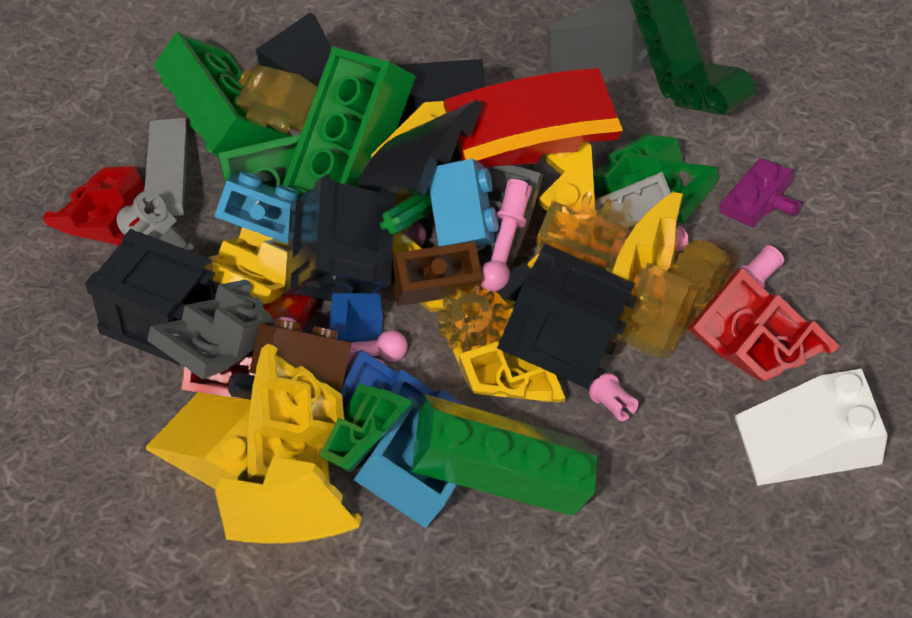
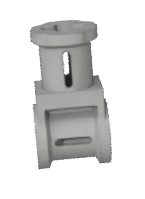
M143 191L136 196L132 206L122 208L117 215L118 227L124 235L129 229H133L189 251L194 248L191 242L186 243L171 227L177 220L167 211L162 198L154 192ZM152 204L153 208L145 213L144 210ZM138 217L139 221L134 226H130V223Z

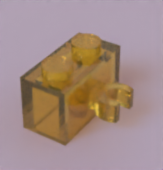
M255 65L252 72L245 69L238 81L244 88L235 104L248 112L246 118L261 127H266L268 124L286 134L289 129L302 132L317 87L298 74Z
M586 192L582 197L581 211L552 201L537 236V254L540 253L545 243L612 273L618 254L627 239L629 228L607 220L612 208V200L610 199L605 201L602 209L593 210L589 206L592 193Z
M647 263L646 267L642 268L635 277L633 290L635 291L634 296L638 297L633 309L628 306L624 308L620 320L627 324L623 334H618L616 339L658 358H671L675 353L703 283L661 264Z

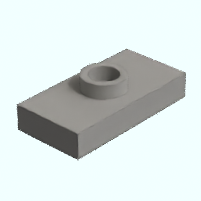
M658 173L595 200V216L604 235L609 238L634 228L652 207L671 193L663 173Z

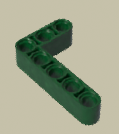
M630 0L660 91L665 99L670 98L675 102L673 103L674 106L725 115L755 95V83L744 69L702 61L683 0Z

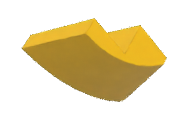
M672 192L652 207L635 225L618 254L612 273L635 283L631 292L634 296L662 301L667 300L674 271L679 230L676 229L683 193ZM625 306L620 317L621 321L627 323L626 326L628 325L632 309L628 306Z
M242 227L238 238L223 240L219 254L208 257L212 260L213 272H215L213 281L224 284L247 280L251 284V296L253 298H260L262 303L267 305L280 297L285 291L288 244Z
M513 308L446 330L448 343L473 394L557 403L565 402V396L555 374L497 349Z
M266 344L261 348L249 410L247 439L248 479L264 482L271 460L275 456L315 463L326 475V479L330 483L328 461L320 457L319 454L338 417L344 419L342 394L328 384L319 382L303 366L293 367L276 354L278 348Z
M273 456L263 484L220 477L215 489L226 540L272 544L316 540L356 529L360 526L362 520L358 513L350 514L341 504L343 495L335 486L327 481L326 475L315 463Z

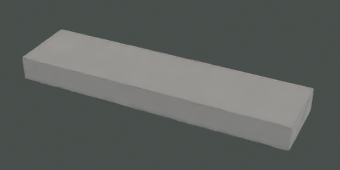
M186 118L150 121L145 191H151L160 196L165 202L167 211L172 216L184 215L188 141ZM152 204L144 210L145 213L153 208Z

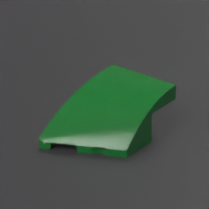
M644 134L630 142L627 147L609 154L608 163L593 171L594 191L605 196L662 172L670 192L683 193L677 223L684 224L719 181L717 167L684 163L677 138ZM680 171L691 174L688 177L695 178L686 186H683L677 175Z
M359 383L344 412V419L338 417L319 456L329 463L352 473L412 404V401L385 389L380 390L373 386L368 387Z

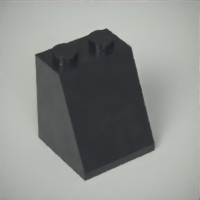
M311 12L256 49L264 100L302 128L304 127L332 49L316 16Z
M483 59L398 64V67L416 75L397 129L424 102L445 101V99L485 87ZM456 144L452 156L461 158Z

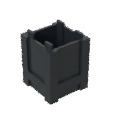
M328 174L319 178L311 191L305 192L301 196V200L296 199L290 205L284 294L302 295L332 301L333 293L373 294L380 288L385 289L389 286L392 273L393 235L390 234L388 229L382 230L380 222L384 220L383 213L395 206V194L338 183L336 180L329 179L330 175Z
M129 229L121 239V244L97 273L94 272L85 282L88 294L92 295L99 320L97 324L99 334L180 365L176 360L147 341L150 326L181 320L185 305L215 299L216 292L213 283L215 272H213L212 260L144 233Z
M544 243L522 285L497 349L588 389L592 379L600 378L606 371L598 366L605 352L612 355L617 343L610 341L613 333L623 334L627 323L621 321L620 317L625 306L633 309L638 297L631 294L635 283Z

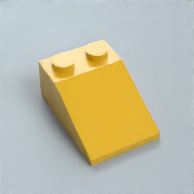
M197 392L146 445V450L214 489H216L220 477L263 484L261 481L248 479L247 439L251 403L249 399Z

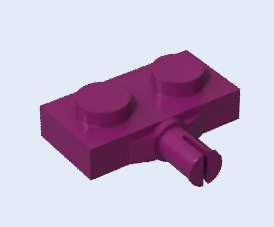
M759 158L720 203V213L753 228L763 216L775 209L796 217L800 212L801 202L783 196L785 190L793 182V170Z

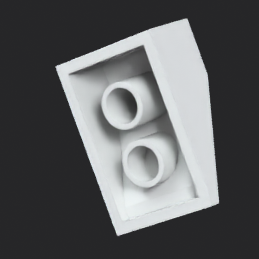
M862 369L820 375L735 415L757 486L881 465L883 463L888 435Z

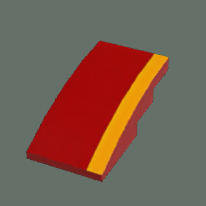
M599 68L561 71L520 78L445 99L443 103L446 113L473 100H478L482 103L471 137H459L456 144L462 161L473 158L482 164L483 167L533 164L538 162L542 154L577 152L582 142L618 140L623 132Z

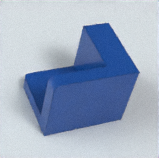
M333 293L330 329L338 331V340L347 342L377 340L383 330V309L380 294Z

